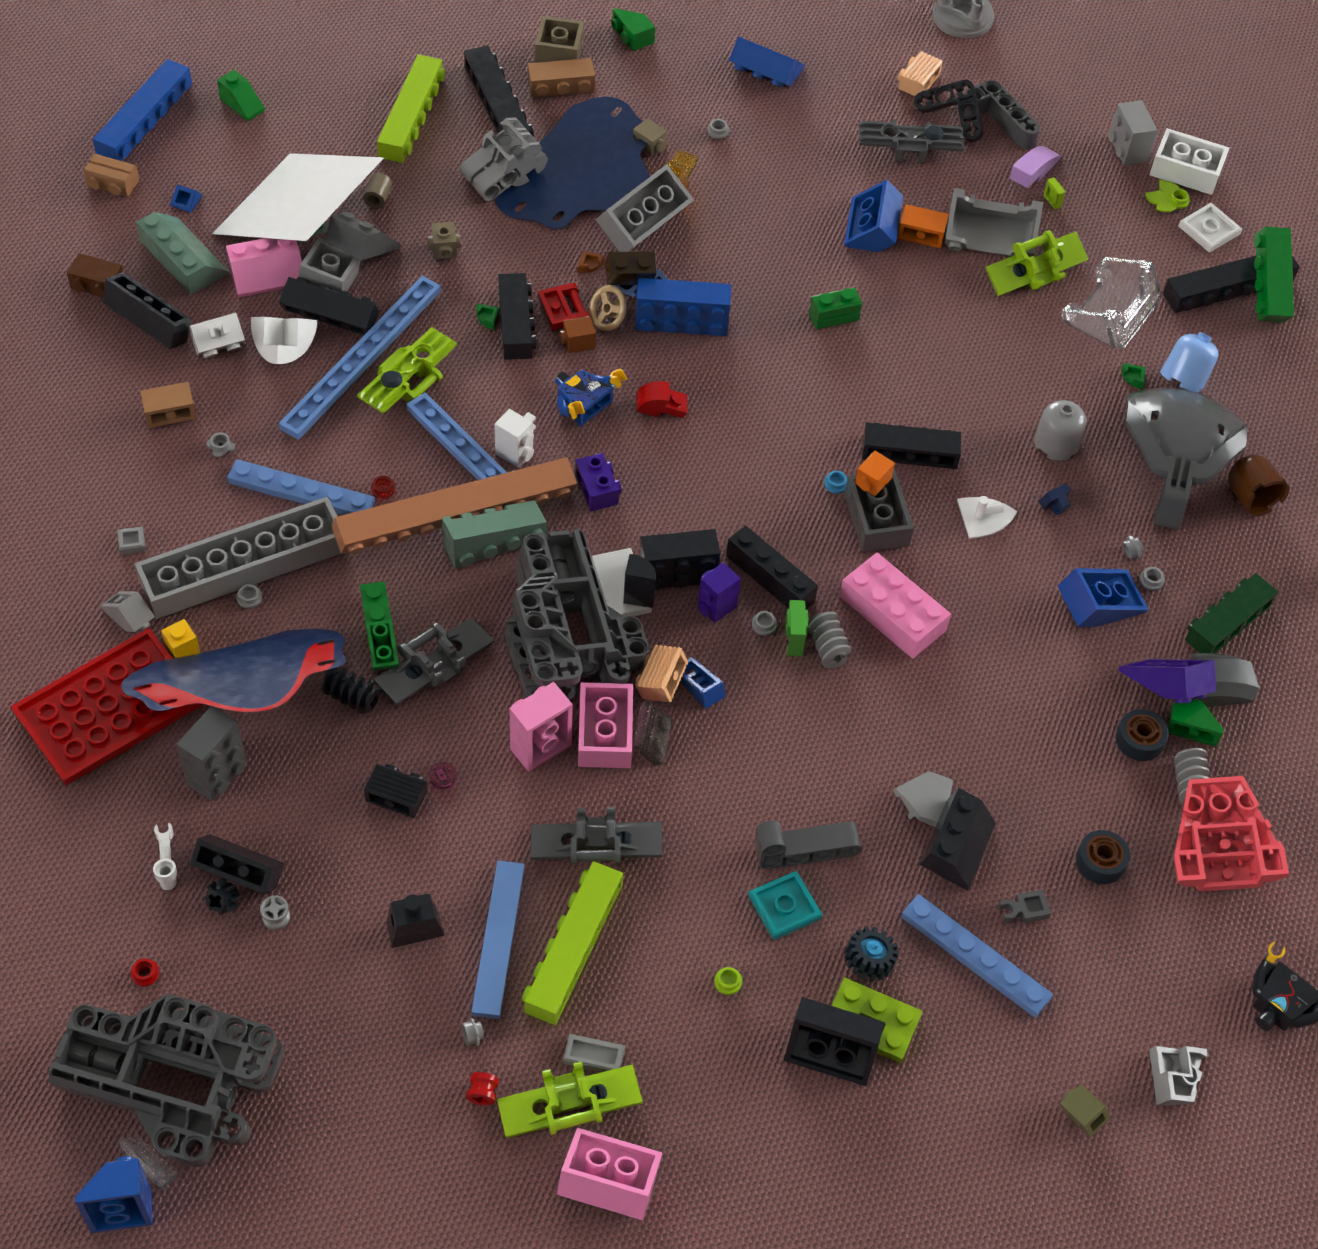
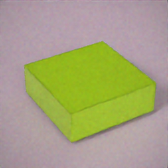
M1053 177L1047 180L1043 196L1055 210L1062 207L1066 191Z

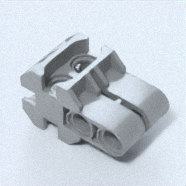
M517 118L504 119L500 123L503 130L496 136L492 130L485 134L481 144L482 147L460 166V172L485 201L495 199L511 185L521 186L527 183L529 179L526 174L533 169L539 174L544 170L548 161L546 154L541 151V145Z

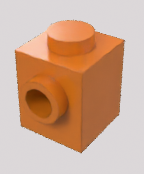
M874 451L859 466L855 484L862 490L876 496L892 479L895 463Z

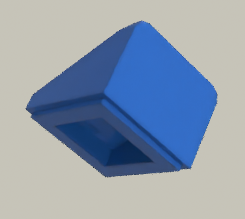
M177 184L170 206L191 213L200 201L202 194Z

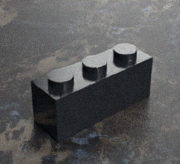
M209 834L197 839L189 865L265 894L277 888L284 863Z

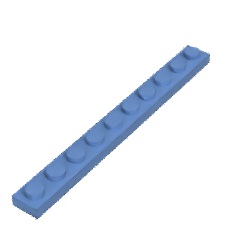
M421 276L279 422V429L299 440L441 292V285Z

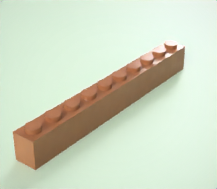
M566 457L334 518L331 527L341 554L346 552L356 554L364 550L365 547L373 546L378 548L386 545L388 541L395 539L397 541H404L414 534H430L435 529L442 527V517L450 516L451 519L461 518V514L471 512L474 516L483 514L484 510L489 508L501 511L506 505L533 500L536 501L537 505L549 501L550 498H566L572 494L577 481Z

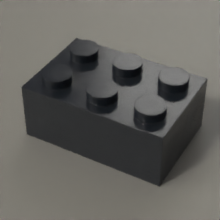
M716 529L640 537L639 556L647 559L655 569V590L700 584V579L706 571L713 570L719 566L721 553Z

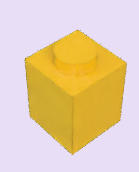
M185 619L161 630L165 648L173 659L200 654L197 637Z

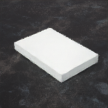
M631 548L592 556L606 604L622 616H638L651 613L652 608L623 603L625 571L629 554H633Z

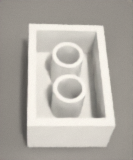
M1167 128L1149 175L1212 195L1226 160L1229 147Z

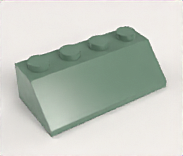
M154 212L136 221L140 242L190 295L229 275V271L179 218Z

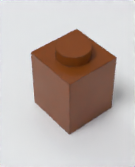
M591 316L563 320L560 340L562 345L566 344L568 353L596 349V332Z

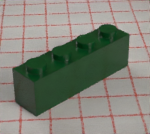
M1256 573L1249 579L1243 578L1233 592L1228 591L1222 596L1219 601L1220 603L1216 606L1214 604L1210 605L1204 612L1203 617L1200 619L1195 618L1187 627L1189 632L1185 641L1199 653H1216L1273 605L1279 591Z

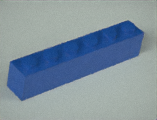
M167 59L93 138L96 154L119 161L127 157L130 151L142 141L143 137L154 128L161 117L166 115L172 105L178 102L182 94L191 87L190 68Z

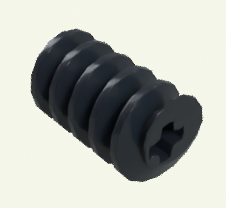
M338 667L330 669L322 682L321 689L324 694L331 695L333 699L339 700L344 705L348 704L351 709H357V712L360 714H366L376 706L382 692V687L377 686L372 691L373 682L369 681L364 685L365 678L362 676L355 681L356 673L353 671L347 675V668L342 667L338 672Z

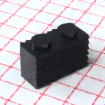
M376 764L371 777H369L364 787L366 802L401 813L407 817L410 816L411 818H415L428 792L427 781L422 776L416 773H410V775L402 773L397 767L390 764L385 766Z

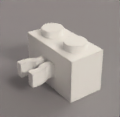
M236 313L190 325L189 327L197 356L204 355V358L215 356L218 354L217 350L224 348L227 351L241 348L240 344L245 341Z
M509 409L495 423V454L518 468L525 461H529L534 453L533 431L536 425L533 422L536 420V416L527 412L523 417Z

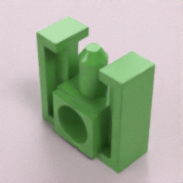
M790 600L786 615V637H789L787 656L802 657L808 632V610H805V601Z

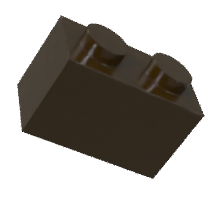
M655 251L608 252L605 262L607 285H638V278L655 279L657 274Z

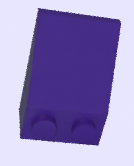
M1146 659L1119 666L1121 673L1163 698L1175 699L1176 703L1192 702V699L1206 698V694L1216 691L1214 660Z

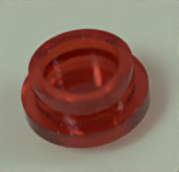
M384 475L376 477L371 484V493L379 499L390 498L396 490L393 480Z

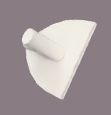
M986 496L957 499L969 539L993 535L1003 530L1017 514V511L1010 506L994 499H988Z

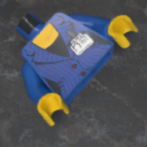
M617 369L609 376L590 374L584 370H580L572 377L565 372L558 374L555 383L559 386L557 405L560 415L562 417H571L581 427L612 403L613 387L619 388L622 385L621 381L627 380L624 371Z

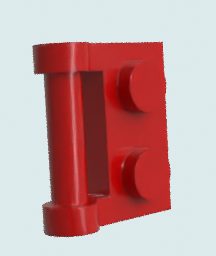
M575 283L538 291L539 302L552 330L563 328V320L590 316V313L585 310L578 295L579 290ZM564 296L571 299L576 313L572 314Z

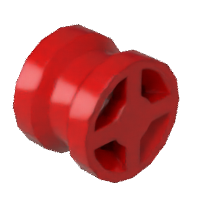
M472 1073L470 1076L472 1086L467 1091L466 1099L477 1105H493L496 1099L494 1089L498 1087L499 1079L489 1073Z

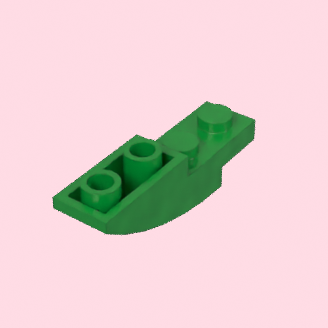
M385 581L360 584L373 670L399 667Z

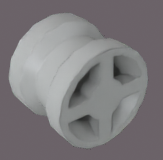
M272 895L263 900L260 912L264 925L271 930H280L287 926L290 921L287 901L278 895Z

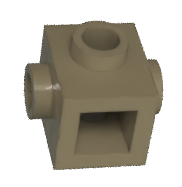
M454 222L431 223L432 236H428L429 250H434V259L457 258V248H461L460 234L455 233Z

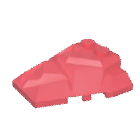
M1243 776L1189 779L1173 858L1178 884L1187 887L1195 886L1199 891L1257 888L1262 886L1263 882H1273L1288 877L1289 870L1285 849L1281 841L1277 842L1270 830L1272 826L1269 820H1265L1258 809L1259 803Z

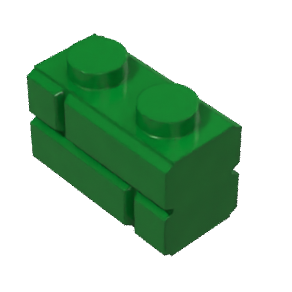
M854 287L811 296L809 316L815 329L860 320L862 301Z

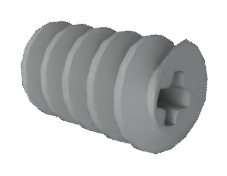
M836 612L820 613L808 619L809 632L812 635L817 651H819L818 654L822 659L823 666L828 669L838 668L845 664L848 659L847 656L852 650L847 645L848 640L844 637L845 632L841 629V623L837 620L838 615Z
M1202 748L1185 749L1178 752L1174 757L1178 797L1183 806L1189 779L1209 778L1210 771L1206 768L1209 764L1208 760L1205 759L1207 752Z

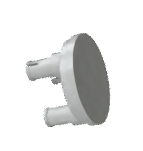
M937 0L933 6L932 18L940 30L951 36L974 38L990 30L994 21V12L988 0Z

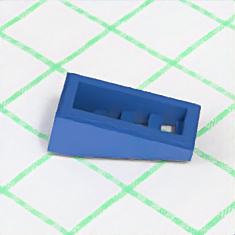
M693 657L689 658L688 665H686L680 682L701 705L708 708L725 697L724 682ZM692 669L695 670V671L691 672V673L688 674V675L686 674L687 672H689V671L692 670Z

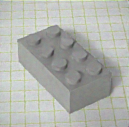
M666 164L595 220L620 252H629L694 201V199L668 164Z

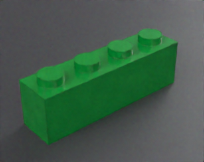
M1266 226L1255 233L1254 246L1256 247L1254 267L1257 272L1255 282L1257 303L1255 309L1256 313H1258V321L1284 323L1294 317L1291 228Z

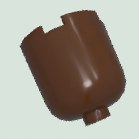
M1249 455L1240 458L1235 462L1228 474V484L1244 509L1250 512L1252 516H1262L1272 512L1271 507L1278 501L1283 503L1289 494L1290 487L1285 479L1265 457L1260 455Z

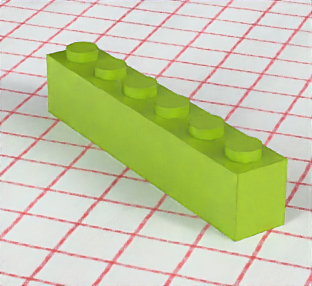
M417 55L377 140L378 157L404 163L406 156L411 154L412 143L418 139L419 128L421 125H424L426 120V112L431 110L433 97L438 95L439 84L445 79L446 70L443 69L442 59Z
M594 861L589 870L584 869L579 880L581 887L578 893H572L568 903L570 909L567 915H562L559 919L556 929L559 932L555 939L550 938L545 950L547 956L544 962L539 961L534 971L533 977L536 979L532 986L528 985L522 996L526 1014L555 1026L623 886L622 872Z

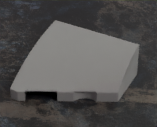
M1155 1046L1149 1049L1156 1104L1174 1106L1193 1103L1197 1094L1196 1084L1200 1081L1202 1075L1199 1067L1201 1060L1207 1057V1049L1190 1046L1180 1049Z

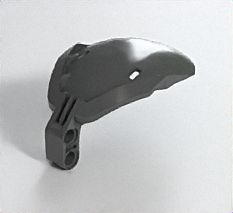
M1153 388L1133 392L1126 395L1125 426L1136 441L1148 467L1153 473L1159 475L1161 479H1165L1154 517V525L1179 530L1191 485L1205 484L1211 481L1245 450L1247 426L1228 407L1203 394L1176 388ZM1151 414H1158V419L1151 420Z

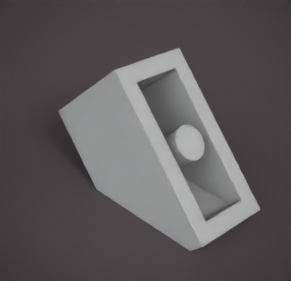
M119 591L100 605L101 609L127 632L139 633L145 630L150 625L149 621L155 617L140 594L135 591Z

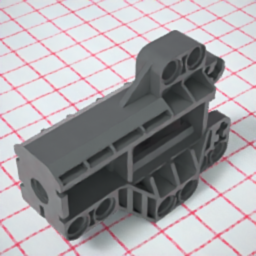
M575 529L573 533H569V530L549 532L548 535H545L544 532L526 535L523 539L516 567L519 588L515 591L512 602L514 614L508 620L504 633L511 664L519 675L524 697L527 698L539 687L547 686L554 682L565 695H568L567 698L573 703L576 695L575 685L581 678L596 676L597 682L602 681V683L627 684L630 676L629 672L638 670L643 666L649 645L642 623L638 618L622 616L606 604L585 534L581 529ZM580 610L590 644L575 646L564 612ZM531 674L533 680L529 679L526 675Z
M168 993L133 1017L83 1004L75 1008L66 1026V1034H63L55 1053V1061L51 1063L49 1068V1083L56 1089L136 1112L152 1141L153 1147L163 1157L194 1167H201L211 1160L217 1142L233 1146L244 1145L249 1140L251 1129L241 1115L226 1110H229L234 1103L237 1087L260 1093L271 1088L284 1055V1048L279 1039L276 1038L272 1028L265 1024L216 1011L209 1005ZM276 1044H277V1046H278V1051H277L276 1055L273 1056V1053H274V1050H275V1047H276ZM188 1045L191 1046L190 1051H189V1052H185L186 1049H187V1046H188ZM213 1052L214 1058L210 1059V1056ZM148 1060L215 1079L206 1105L201 1106L138 1087ZM264 1076L267 1078L266 1081H260ZM238 1125L241 1130L239 1133H235L233 1137L226 1128H236ZM168 1136H175L174 1144L170 1148L163 1149V1140ZM202 1144V1153L197 1157H190L192 1147Z

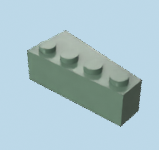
M535 500L506 505L501 511H497L494 508L485 509L483 514L474 516L471 512L463 513L461 518L451 519L450 516L442 517L443 546L455 569L467 567L485 558H492L502 552L517 549L522 546L523 539L528 534L544 532L547 535V522Z

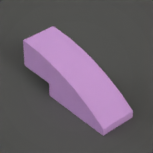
M1038 146L1027 152L1012 166L1010 179L1029 188L1035 181L1039 182L1060 160L1061 155L1044 146Z

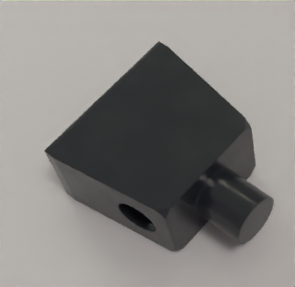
M411 894L405 899L390 903L386 923L392 948L444 936L439 911L430 894L418 896Z

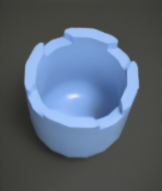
M1199 332L1198 335L1185 334L1181 336L1160 371L1162 376L1171 381L1172 377L1180 381V387L1197 393L1200 390L1202 391L1219 356L1218 349L1211 342L1212 338L1202 332Z

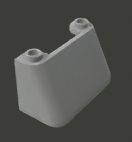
M954 188L944 243L950 250L954 251L965 249L1008 257L1014 256V243H1023L1038 237L1043 202L1032 200L1031 206L1025 207L1022 202L1019 203V206L975 199V195L972 194L969 198L965 196V189ZM1036 247L1026 251L1028 257L1035 255Z

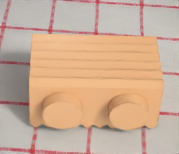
M923 51L919 52L916 57H911L906 70L902 69L897 79L899 81L898 89L913 96H916L921 91L928 90L939 77L943 61L930 54L927 55Z
M654 645L651 654H648L645 658V667L642 674H639L636 678V688L642 699L672 702L675 690H677L686 665H688V660L682 648Z

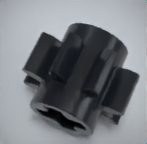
M223 878L207 886L210 893L204 896V899H206L209 910L218 911L221 916L238 907L234 901L239 899L241 895H239L236 884L229 883Z

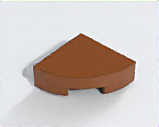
M583 251L577 266V272L589 273L598 270L605 263V255Z

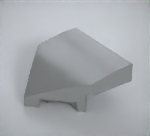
M928 771L895 788L893 792L896 797H901L909 811V819L916 817L918 820L936 827L946 801L951 795L953 780Z

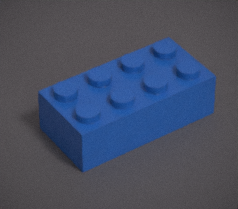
M638 278L635 330L727 336L731 304V284Z

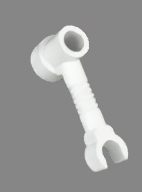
M168 823L169 829L165 833L159 832L157 824L154 827L156 839L159 841L160 860L154 864L153 872L156 880L164 890H171L177 884V869L175 863L171 860L170 843L174 833L170 823Z

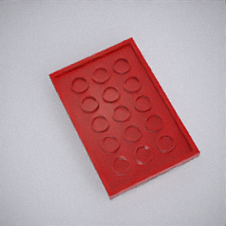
M147 628L13 704L10 708L62 782L67 786L204 704H189L169 710L154 711L148 708L142 700L126 695L122 691L121 684L123 680L132 673L152 663L173 659L151 629ZM148 684L134 688L133 690L149 688L152 685ZM177 699L160 702L159 705L176 702Z

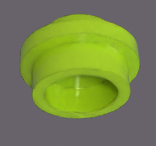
M725 967L716 973L714 985L720 993L733 995L742 987V976L736 969Z

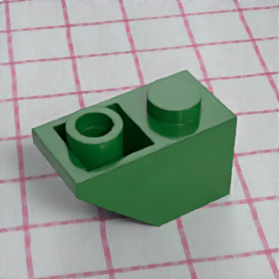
M618 8L613 9L611 26L632 51L654 44L655 26L645 14Z

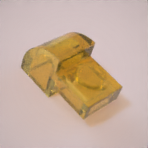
M677 150L672 161L668 160L667 164L683 186L687 188L689 177L698 163V156Z

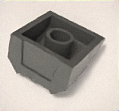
M1194 653L1191 655L1190 660H1214L1216 691L1206 694V698L1198 699L1203 701L1206 707L1243 704L1254 701L1260 687L1251 662L1218 653Z

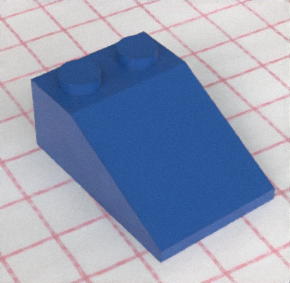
M1075 568L1058 585L1062 598L1066 602L1078 627H1097L1149 611L1127 569Z

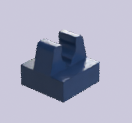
M1065 483L1047 492L1038 502L1043 509L1050 507L1058 515L1070 507L1067 495L1071 492V489Z

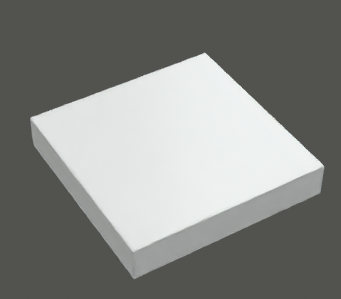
M1212 203L1182 219L1178 225L1209 253L1237 237L1242 231L1240 226Z

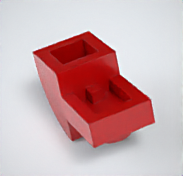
M655 381L647 383L636 392V412L657 418L661 412L684 418L687 414V394L670 390L669 382Z

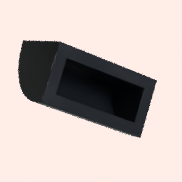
M629 554L625 571L623 603L653 608L656 580L655 569L647 559L639 555Z

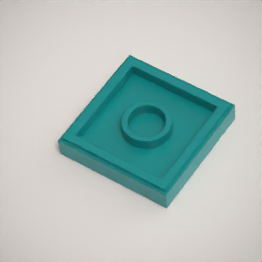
M797 870L748 891V897L773 941L822 919L823 914Z

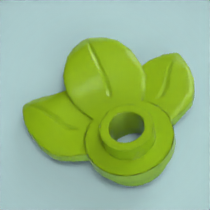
M1161 179L1159 181V191L1146 192L1145 194L1147 200L1157 205L1156 210L1167 213L1175 209H1184L1190 202L1187 191L1179 189L1175 183Z

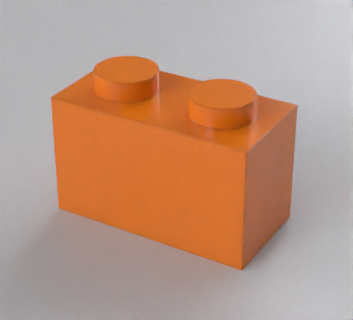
M906 204L897 239L941 248L949 214Z

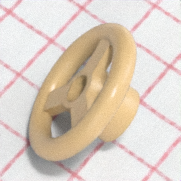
M606 285L596 291L592 297L589 309L592 322L596 328L601 331H612L622 323L627 310L624 293L614 285ZM608 292L616 294L619 301L609 299ZM601 297L603 303L602 311L597 317L596 308ZM606 318L615 319L610 324H603Z

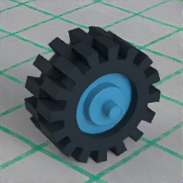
M864 927L863 931L858 929L856 933H853L844 952L846 953L844 959L848 961L847 967H854L852 973L855 975L858 972L861 973L860 978L864 980L866 976H869V981H875L876 977L878 980H883L884 976L887 977L892 971L899 955V951H896L898 948L897 943L892 944L894 938L892 936L885 937L887 932L884 930L878 933V928L873 927L872 931H870L869 927Z

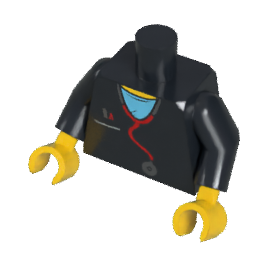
M1272 942L1268 947V957L1263 958L1253 975L1252 993L1257 998L1253 1006L1260 1012V1015L1255 1020L1256 1024L1265 1031H1269L1274 1024L1285 1031L1291 1026L1302 1028L1316 1024L1318 1022V990L1281 961L1277 964L1275 963L1277 958L1284 956L1285 947L1280 955H1274L1271 952V948L1275 942Z

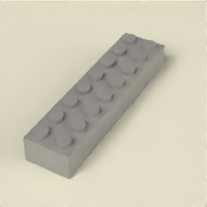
M328 496L134 563L139 582L155 619L239 590L243 585H254L341 554L331 527L334 518L338 516Z

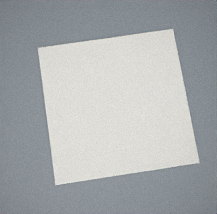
M290 153L212 234L307 241L384 158Z

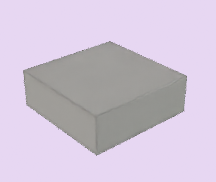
M143 526L117 530L120 555L146 552Z

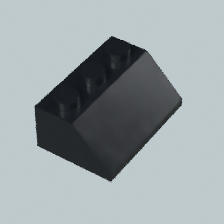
M960 788L949 797L919 864L965 890H968L996 825L981 799Z
M802 997L793 1023L784 1061L867 1086L885 1022Z

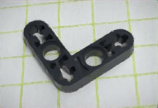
M960 80L921 91L915 96L914 105L922 113L958 105L964 137L970 142H977L982 138L983 125L977 91L970 80ZM965 86L970 89L967 91V95H964L962 92ZM942 92H950V98L947 101H940ZM933 95H934L935 100H936V102H937L936 104L933 102V99H934V98H933ZM923 98H926L929 101H927L926 106L923 107L920 103L923 102ZM967 106L975 107V111L971 116L964 115V110ZM969 122H973V126L976 129V131L974 132L975 135L971 136V134L968 133L971 131V125Z

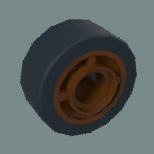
M1144 709L1132 710L1121 719L1115 739L1118 748L1129 758L1138 761H1149L1158 757L1163 751L1168 740L1169 731L1164 720L1154 712Z
M1097 830L1087 834L1082 839L1076 853V865L1080 873L1086 879L1096 884H1110L1119 880L1130 861V849L1126 841L1118 834L1107 830ZM1099 855H1103V856H1105L1107 859H1103V858H1101Z

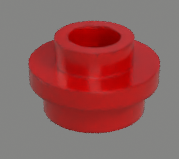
M146 958L136 961L130 971L132 981L141 987L154 984L160 975L157 963ZM144 971H149V972H150L149 975H147V976H145V977H141L142 972H144Z

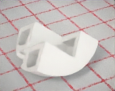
M251 317V330L255 346L260 355L266 361L273 364H285L301 357L311 345L316 333L317 320Z

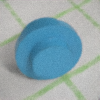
M837 470L830 472L824 480L825 488L834 494L845 492L846 475Z

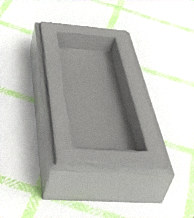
M569 1034L563 1064L573 1066V1063L582 1061L583 1068L605 1072L617 1069L622 1065L625 1045Z

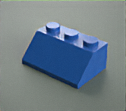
M739 36L729 58V61L735 63L734 68L743 72L746 71V68L753 71V76L764 80L765 76L772 79V84L782 88L784 84L791 86L805 67V64Z
M888 180L852 197L844 241L846 247L879 252L896 244L903 195Z
M123 1156L115 1159L113 1162H106L75 1196V1203L91 1233L153 1225L152 1189L138 1158L134 1159L130 1156Z

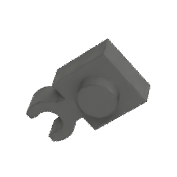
M1043 889L1017 894L1015 897L1016 902L1005 899L1000 901L998 906L999 910L1008 909L1011 911L1010 914H1004L1002 919L1004 923L1013 922L1016 917L1020 916L1023 923L1049 919L1051 915Z

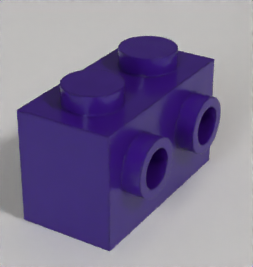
M603 453L575 460V476L590 512L618 505L619 494L622 493L619 480H615L613 477L612 464L610 461H606Z
M724 562L715 569L706 571L700 579L698 608L703 616L709 617L714 623L734 610L738 603L741 578Z

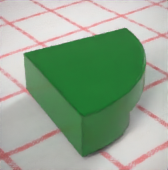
M477 304L476 313L479 322L486 328L494 330L500 314V308Z
M1123 363L1121 367L1123 378L1131 386L1143 390L1146 367Z

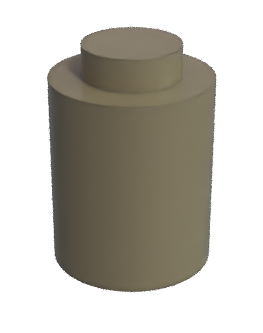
M383 173L373 174L363 195L364 202L372 208L383 207L392 187L391 179Z

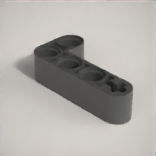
M989 80L975 85L980 114L988 112L1019 147L1023 149L1034 148L1040 126L998 81ZM967 106L964 113L971 116L975 111V107Z
M766 821L757 826L754 838L759 865L762 869H774L847 858L858 855L863 850L857 826L854 822L782 831L778 821Z

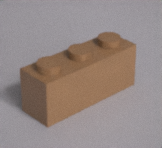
M591 58L528 63V84L531 97L595 92V73Z

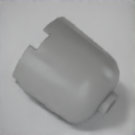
M1058 400L1049 404L1042 412L1035 432L1034 444L1036 449L1039 450L1040 448L1042 452L1047 454L1049 459L1057 461L1069 460L1072 455L1080 451L1087 423L1085 412L1079 405L1068 400Z

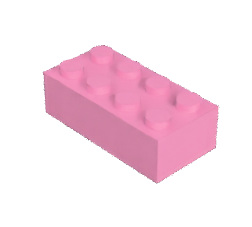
M878 552L842 580L839 597L912 659L947 631L951 613Z

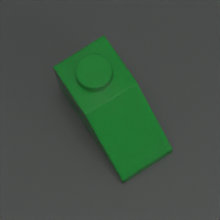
M233 69L217 79L220 100L244 119L250 121L265 111L249 81Z
M1174 699L1167 722L1169 734L1216 747L1224 729L1203 701L1192 699V702L1176 703Z

